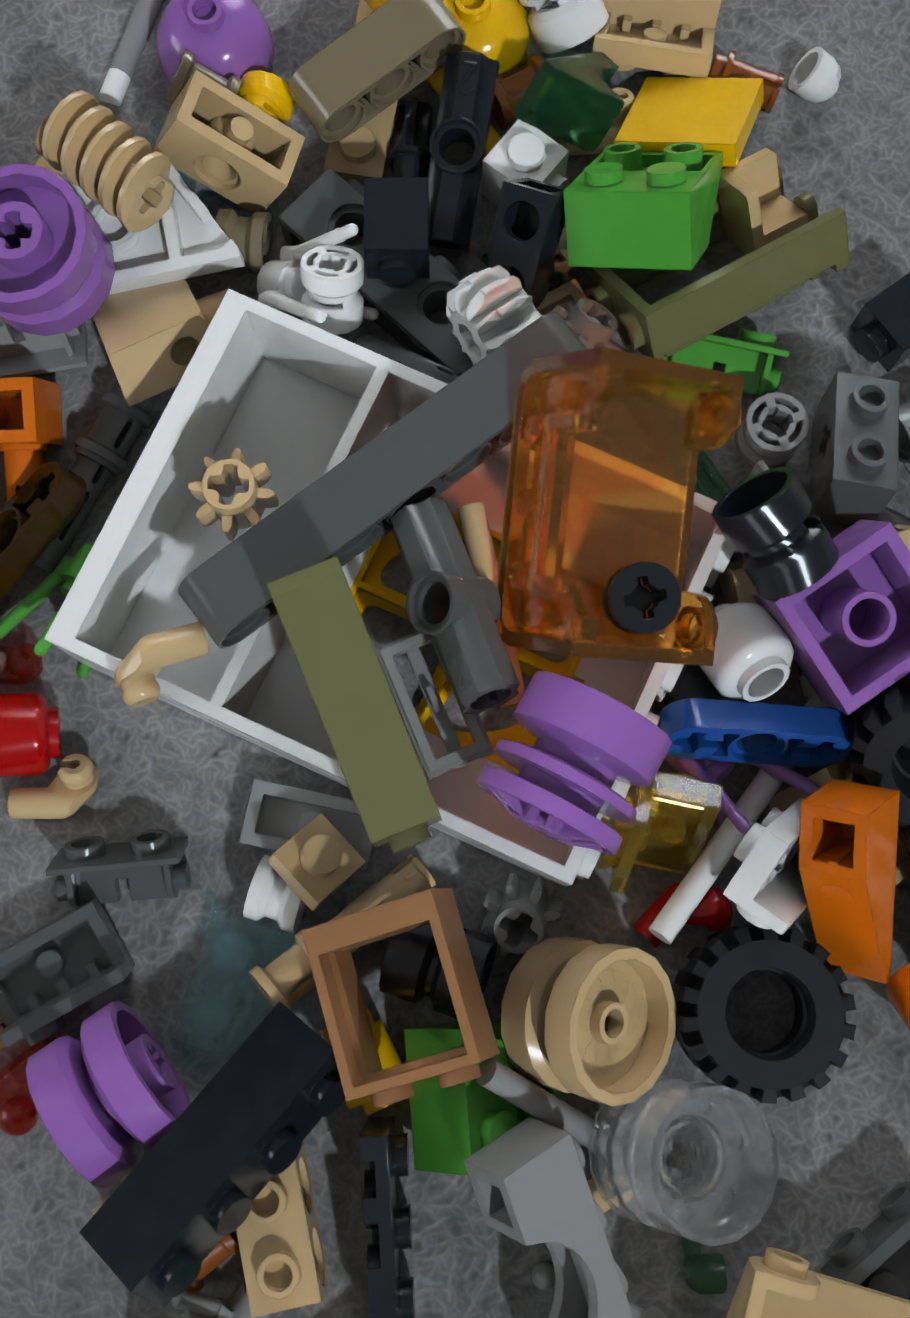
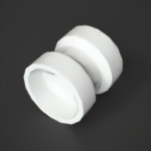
M324 245L308 250L301 257L300 262L301 282L307 289L302 296L301 302L323 310L327 318L323 323H317L304 318L302 320L334 335L349 333L357 329L363 323L364 299L360 292H358L364 281L363 258L353 249L339 245Z

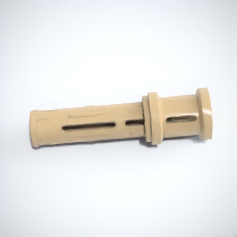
M410 854L393 871L362 893L329 921L430 888H436V882L424 864L417 857ZM302 931L294 936L295 944L265 968L256 965L249 971V975L273 1008L280 1001L293 1012L292 1006L316 987ZM359 947L354 948V949H350L351 954H352L355 950H357Z

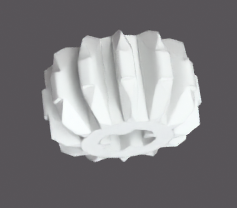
M500 265L470 274L459 281L457 287L447 293L446 316L453 325L452 334L458 338L462 346V352L467 353L473 366L535 320L542 317L532 303V296L527 295L523 290L520 279L514 275L510 276L509 272Z

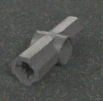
M428 498L416 504L405 505L390 519L393 524L392 532L412 582L406 601L408 619L414 629L422 634L432 635L462 714H479L487 709L502 706L519 694L517 688L520 683L496 626L501 611L499 591L493 581L485 576H477L475 574L446 500Z

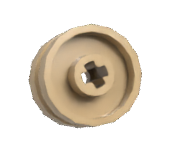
M569 936L546 938L527 950L510 974L502 999L501 1035L508 1060L521 1076L540 1086L564 1093H573L585 1099L612 1107L633 1103L654 1086L668 1063L675 1037L676 1002L670 979L654 956L636 947L612 943L598 944L592 940Z

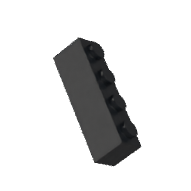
M279 1001L80 1230L79 1233L131 1293L165 1307L172 1298L186 1291L198 1277L201 1263L222 1237L235 1231L246 1220L252 1208V1201L272 1177L285 1171L294 1162L300 1152L301 1142L321 1118L330 1115L342 1104L345 1095L332 1046Z

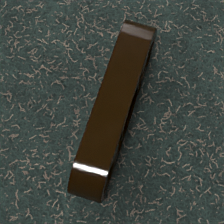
M51 461L40 466L0 510V599L71 522L83 505L86 496V483L84 479L57 462Z

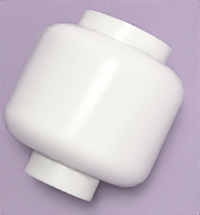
M755 602L721 604L711 609L706 614L699 630L695 634L692 646V653L698 665L720 695L731 700H747L749 702L766 699L785 684L789 678V668L794 655V650L788 636L769 612Z

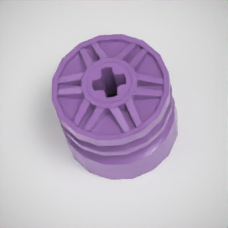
M536 671L513 714L515 720L537 738L534 746L531 747L520 742L499 739L494 752L520 772L516 776L499 768L486 765L477 781V785L494 796L507 810V813L540 833L571 847L589 848L609 856H614L623 837L597 819V814L600 813L628 824L632 822L637 811L611 787L615 780L630 785L649 787L672 741L663 730L649 719L608 695L571 678L549 671Z

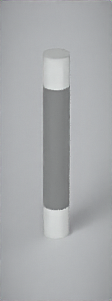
M137 0L98 94L101 101L121 106L163 0Z

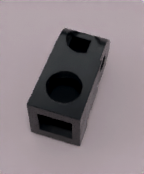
M531 178L503 181L487 255L489 257L487 268L500 265L509 272L510 276L514 275L519 278L523 290L527 295L532 296V303L537 308L545 299L553 278L554 260L565 223L563 198L565 188Z

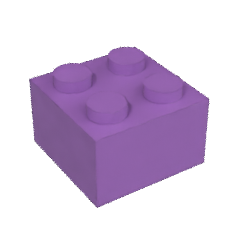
M860 519L834 537L833 541L839 550L838 561L830 572L803 591L785 598L772 600L761 598L757 591L752 594L757 604L763 606L790 639L794 650L793 659L820 700L848 715L910 673V552L891 522Z

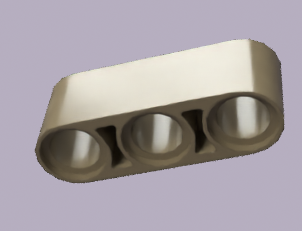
M388 0L298 68L290 79L289 92L320 138L327 143H334L351 135L445 66L447 53H458L462 49L466 40V33L442 0Z

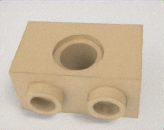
M195 70L171 105L152 153L155 151L164 153L175 169L254 214L257 211L264 212L288 186L305 137L203 73Z

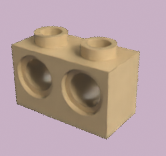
M304 1143L301 1144L300 1152L294 1162L282 1173L274 1175L252 1201V1208L248 1217L236 1229L251 1318L320 1303L329 1284Z

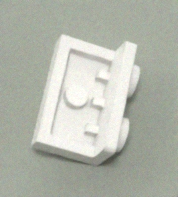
M801 797L784 812L774 807L761 825L756 822L750 828L733 854L735 858L743 863L723 892V895L736 903L737 910L747 921L763 929H772L781 935L787 931L808 906L800 872L789 864L799 849L801 801L804 800Z

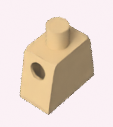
M183 279L115 293L107 297L93 316V319L128 407L178 385L228 289L195 300L186 280Z

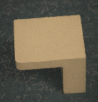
M764 148L740 160L737 167L722 169L718 195L725 237L744 253L749 254L808 223V214L781 195L777 156L770 149Z

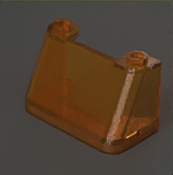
M606 347L539 357L529 363L523 371L516 393L497 589L501 599V611L496 626L505 644L512 647L572 657L713 666L715 642L718 635V619L713 604L705 595L684 591L698 454L699 451H714L722 448L737 431L742 417L741 403L744 376ZM640 561L655 562L668 568L677 578L682 592L681 607L676 618L665 629L652 634H628L617 629L607 619L602 606V591L607 580L618 569ZM653 602L651 603L650 607L646 610V618H648L647 611L652 607Z

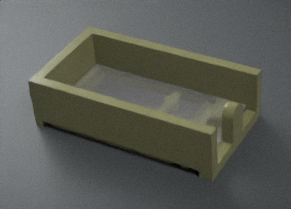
M778 166L781 195L785 197L782 168ZM806 191L794 197L793 203L808 214V223L746 254L725 237L719 195L717 193L708 248L692 270L587 267L591 287L586 289V297L600 303L615 316L618 321L617 332L627 349L630 351L637 349L657 368L664 364L663 356L667 358L804 285V281L808 279L813 281L820 277L819 273L829 268L838 272L850 266L846 211L837 207L819 216L818 205L814 196L809 191Z

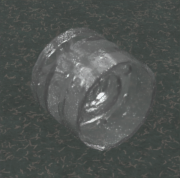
M659 1076L654 1086L633 1103L613 1107L602 1104L595 1115L592 1132L588 1141L590 1173L601 1198L620 1217L710 1247L734 1243L740 1240L759 1225L773 1201L779 1175L775 1135L765 1113L747 1094L724 1085L700 1081L688 1082L680 1078Z

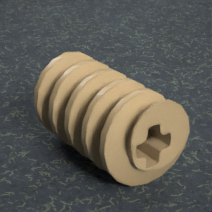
M84 90L72 92L61 100L56 108L42 121L37 130L34 143L37 155L43 156L51 167L61 171L73 185L79 186L88 198L99 202L106 213L117 217L122 226L128 231L140 232L148 229L157 223L169 210L174 198L175 187L172 181L167 180L171 166L168 157L161 152L155 151L152 153V147L148 140L140 136L134 137L131 126L125 122L116 121L113 112L108 107L98 106L95 97L91 93Z

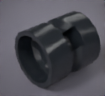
M790 467L769 469L746 479L726 493L714 506L712 517L732 550L742 552V556L745 559L743 569L760 597L770 600L788 597L815 584L831 571L839 557V550L819 517L809 515L812 502L795 472Z
M430 924L392 936L380 973V992L414 1004L420 1002L426 996L430 997L433 1011L457 1019ZM464 928L482 994H484L495 959L497 940Z

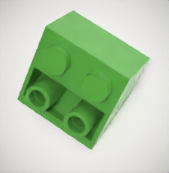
M632 142L616 143L605 147L604 151L590 165L586 166L584 171L563 191L568 267L692 270L708 248L723 166V151H703V145L695 142L675 143L665 147L664 151H641V145Z
M501 1017L490 1018L500 1054L491 1058L520 1074L508 1060L501 1035ZM458 1021L404 1029L406 1062L464 1045ZM437 1075L413 1082L416 1095L410 1097L409 1100L415 1170L468 1175L463 1160L487 1144L492 1143L496 1138L526 1118L539 1119L479 1085L476 1079L440 1089ZM540 1086L562 1100L560 1091Z

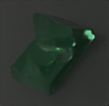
M602 51L545 59L513 113L521 121L582 150L593 152L598 148L624 108L625 103L623 99L608 86L609 81L619 66Z

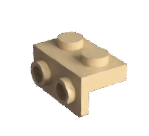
M603 0L609 18L605 26L595 34L591 60L603 62L608 68L617 71H631L635 68L660 71L666 77H708L713 57L715 27L722 0Z

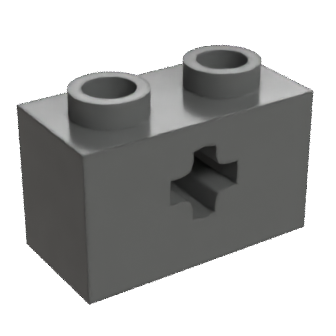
M837 371L813 416L809 499L812 502V508L809 515H816L822 521L851 526L860 519L876 521L898 490L900 382Z

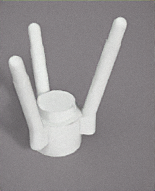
M350 223L298 246H283L280 250V260L266 262L257 276L258 302L317 323L326 321L327 315L323 310L301 302L303 294L307 291L300 277L301 257L308 250L315 247L337 245L354 237L358 233V226ZM364 306L363 319L376 320L379 316L378 310Z

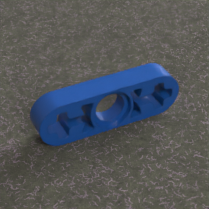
M687 698L670 703L659 714L660 729L672 741L667 754L677 758L818 768L841 762L849 756V751H852L845 715L838 710L830 708Z

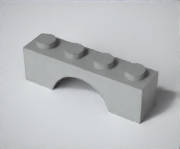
M528 1117L496 1138L492 1143L487 1144L463 1160L485 1224L525 1246L540 1243L546 1244L555 1271V1293L548 1318H634L626 1296L628 1292L626 1277L614 1261L604 1232L607 1229L605 1215L592 1197L583 1170L585 1167L584 1153L570 1132Z

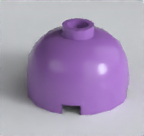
M172 0L166 6L156 34L159 63L169 84L173 79L185 49L195 54V61L227 79L233 75L241 79L245 73L255 70L272 72L274 44L271 29L253 0Z

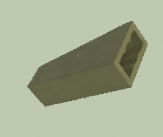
M335 556L266 583L371 844L378 847L389 843L394 854L433 838L429 826L442 821V818L338 557Z

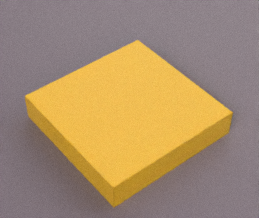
M646 77L614 140V144L632 142L640 144L641 151H664L665 147L675 143L695 142L703 145V151H723L722 167H737L764 101L763 78Z

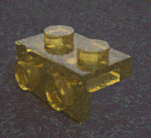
M658 771L649 787L635 786L633 793H627L625 800L637 813L629 824L614 820L613 827L611 828L623 837V840L614 856L602 853L601 865L612 868L609 891L623 892L633 864L686 875L697 860L721 809L723 785L700 781L688 774H668Z

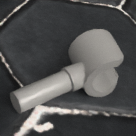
M245 1282L228 1301L221 1297L214 1298L190 1291H184L177 1297L172 1298V1306L174 1308L207 1315L211 1318H251ZM271 1314L258 1316L254 1318H268Z

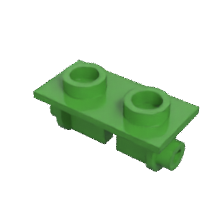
M741 329L738 340L717 336L712 333L667 358L663 356L664 364L658 366L657 369L666 370V377L669 378L677 377L709 384L714 362L722 363L725 366L719 387L755 394V396L761 397L764 392L775 393L779 386L781 370L771 368L774 356L788 358L790 351L774 348L777 336Z

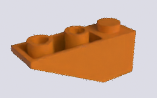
M832 779L802 800L800 807L799 872L816 942L830 953L827 961L831 965L841 966L844 973L887 984L890 981L900 790Z

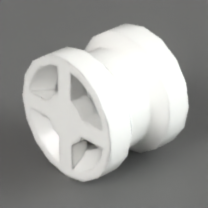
M264 855L252 878L244 904L243 917L255 921L267 917L276 920L281 930L295 933L301 923L306 904L268 863L271 856Z

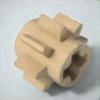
M239 448L233 450L231 459H222L215 462L214 459L206 456L203 460L207 470L203 475L202 482L194 481L188 483V489L194 498L200 501H208L195 514L201 524L207 527L219 519L222 530L230 541H234L238 529L253 527L260 522L265 507L274 508L279 506V500L274 491L268 488H260L272 477L268 465L262 462L250 469L246 465L245 458ZM243 485L247 493H236L233 498V504H225L222 497L233 496L235 487Z

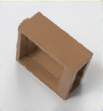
M430 888L301 930L346 1102L371 1095L374 1108L389 1105L415 1096L413 1082L436 1075L440 1089L458 1085L481 1077L479 1063L500 1054L452 888ZM430 924L464 1045L382 1069L350 949Z

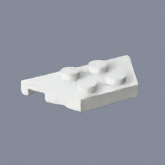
M172 164L167 180L172 181L175 188L174 198L169 210L157 223L140 232L128 231L122 226L117 217L106 213L99 202L88 198L83 190L69 182L64 174L57 175L70 184L112 244L116 270L109 295L245 266L244 258L238 246L232 239H229L213 219L206 206L185 184Z

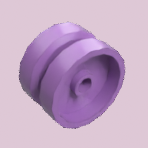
M21 163L0 167V319L20 332L49 336L72 331L92 318L110 294L116 270L112 244L68 182L43 167Z
M119 1000L109 1003L82 1021L80 1041L67 1035L59 1037L30 1056L27 1061L25 1071L29 1092L40 1119L56 1146L76 1171L91 1184L105 1189L130 1173L143 1159V1145L152 1148L191 1104L189 1093L153 1032L129 1006Z

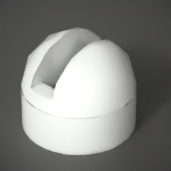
M815 47L808 51L797 63L790 75L788 87L803 100L812 103L826 101L838 90L841 79V67L835 58L823 48Z

